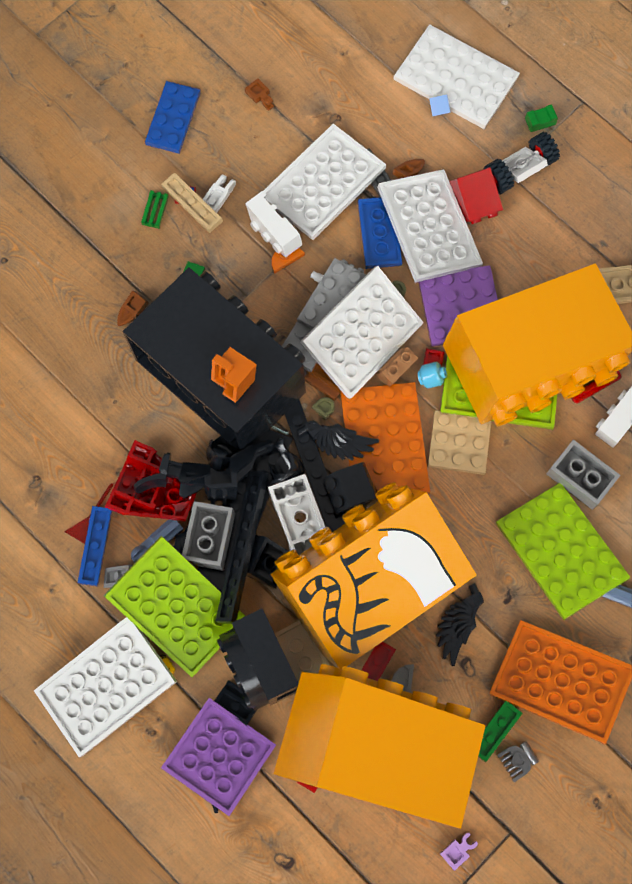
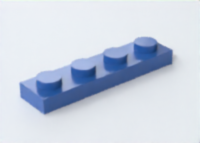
M92 506L78 584L96 587L99 585L112 510L108 508Z

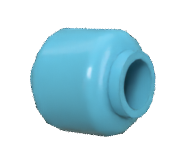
M438 362L424 364L418 371V380L426 388L441 386L444 383V378H447L446 368L442 367Z

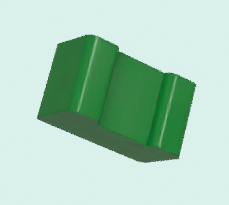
M552 104L542 109L529 111L525 116L530 132L554 126L558 120Z

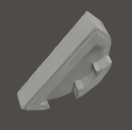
M414 664L399 668L392 678V682L403 685V691L410 693Z

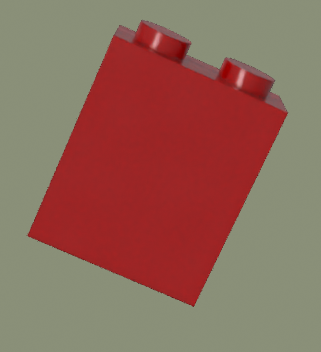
M491 168L449 181L466 222L471 221V224L481 222L482 217L492 218L498 216V212L503 210Z

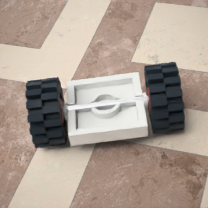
M543 131L530 139L529 148L524 147L504 160L496 159L484 166L483 169L491 168L499 195L514 187V181L517 183L524 181L529 176L559 160L560 151L557 149L558 145L554 143V138L551 139L550 134Z

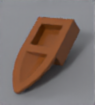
M413 159L395 167L393 174L399 179L418 175L419 171L424 167L425 160Z
M132 291L119 311L117 325L123 326L135 317H138L149 302L136 291Z

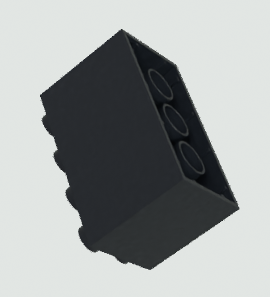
M188 267L122 332L135 360L233 448L240 452L246 447L256 444L289 408L306 393L305 376L307 372L302 364L306 359L294 345L289 343L283 348L274 340L277 334L266 321L260 319L255 324L246 316L249 312L248 308L238 297L232 295L228 300L218 292L221 288L220 284L211 274L204 271L199 276ZM230 347L257 364L255 381L236 403L223 395L225 390L223 387L211 380L212 359L216 354L222 357Z

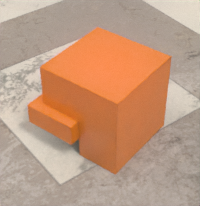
M230 347L222 357L216 354L212 359L211 380L225 389L223 395L236 403L255 381L257 364Z

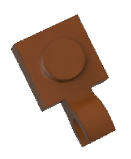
M256 79L245 88V93L256 104L261 101L268 111L274 107L272 104L273 99L268 95L270 94L269 89L259 79Z

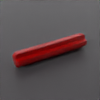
M616 371L618 377L608 384L598 387L594 381L585 386V390L582 393L571 398L572 401L578 404L622 378L620 372Z

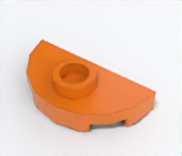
M298 248L286 258L281 253L274 252L272 257L274 274L305 256V252Z

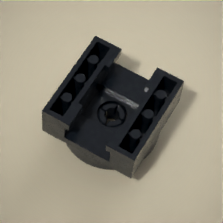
M262 608L233 622V629L219 635L220 638L217 639L218 645L223 653L227 652L228 654L224 658L232 673L236 672L233 677L240 691H245L246 695L243 698L249 709L253 708L255 711L267 704L271 706L296 693L298 681Z

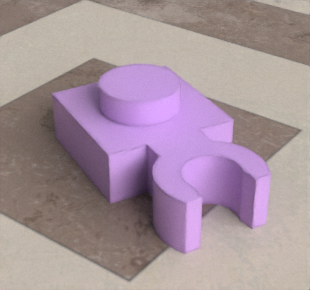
M468 832L462 836L461 843L453 840L440 853L454 871L470 857L466 851L474 849L478 845L477 841H474L471 845L467 844L466 839L471 835Z

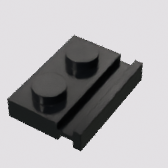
M229 680L214 700L246 726L257 712L253 708H248L243 698L246 695L245 691L241 692L239 687Z

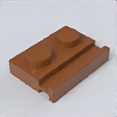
M318 363L312 372L305 376V382L335 401L338 395H340L341 390Z

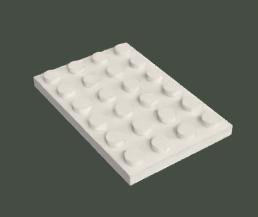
M429 24L394 75V80L428 99L447 94L451 112L485 129L520 73Z
M332 124L264 190V193L266 194L267 202L270 205L275 204L278 213L286 217L289 222L310 239L314 240L386 169V164L335 124Z
M445 170L378 184V191L415 283L483 265Z
M376 266L300 343L348 399H351L424 322L379 266Z
M126 617L36 688L34 692L80 758L173 686L177 680L142 631Z

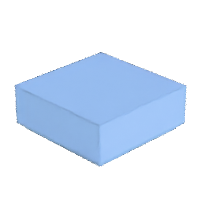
M447 94L429 98L432 116L451 113Z

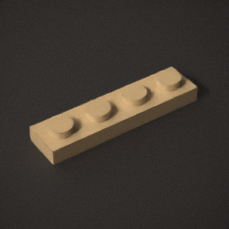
M176 173L172 174L161 184L209 233L223 222L222 218Z

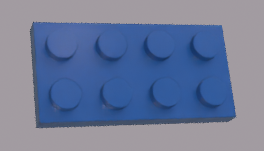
M166 81L145 140L147 146L180 154L200 96V89Z
M382 198L358 199L365 269H371L379 266V268L402 266L400 244Z

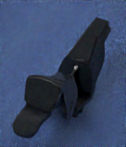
M268 439L250 445L230 457L229 467L221 472L210 468L208 464L178 463L171 460V453H164L159 474H154L137 481L134 484V490L136 493H141L155 487H166L168 477L176 478L181 483L179 496L183 499L204 488L208 501H211V504L216 505V501H222V506L226 507L227 500H236L237 484L249 474V471H252L256 458L273 450L274 441Z

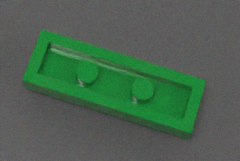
M507 701L502 704L485 727L478 755L484 762L488 761L523 714Z

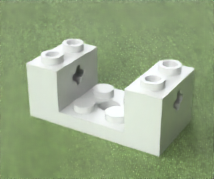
M305 474L268 487L275 512L277 511L289 543L290 551L296 550L299 555L312 546L309 538L325 528ZM297 513H304L306 520L299 523L294 517Z

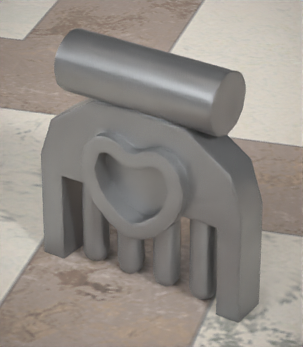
M527 741L520 744V747H509L497 755L500 758L510 752L500 760L504 762L512 757L511 760L504 764V767H507L512 763L507 772L519 767L510 774V777L522 771L521 774L512 779L513 782L525 776L531 770V764L533 766L539 762Z

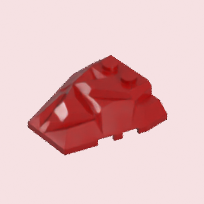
M134 440L105 508L128 516L186 521L197 493L183 499L179 496L181 484L179 479L168 477L166 487H155L141 493H136L134 484L137 481L154 474H159L162 458L156 454L157 451L153 447Z

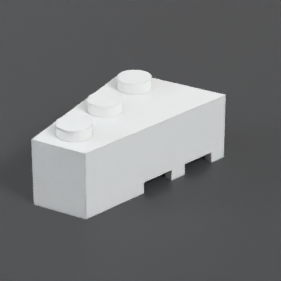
M261 191L245 203L251 219L250 225L255 232L259 231L264 241L270 242L278 254L281 253L286 258L302 246L298 231L286 217L282 218L275 211L277 210L275 204L270 205L267 202L264 191Z
M632 386L628 391L623 390L617 399L620 402L617 406L613 404L606 412L609 414L607 419L602 418L596 425L598 430L595 435L612 448H614L632 425Z

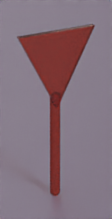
M110 483V485L108 486V488L96 504V507H100V505L112 489V483ZM91 514L64 532L85 544Z

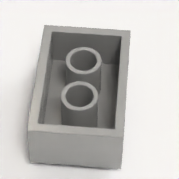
M574 439L546 473V475L557 483L562 484L567 491L592 510L600 503L621 476Z
M194 501L182 556L191 565L224 570L235 518L233 508Z

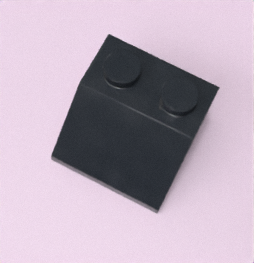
M364 462L337 470L322 479L336 515L345 514L355 506H364L377 499L375 488Z
M255 535L247 577L276 589L277 584L270 574L278 569L275 561L289 551L267 537Z

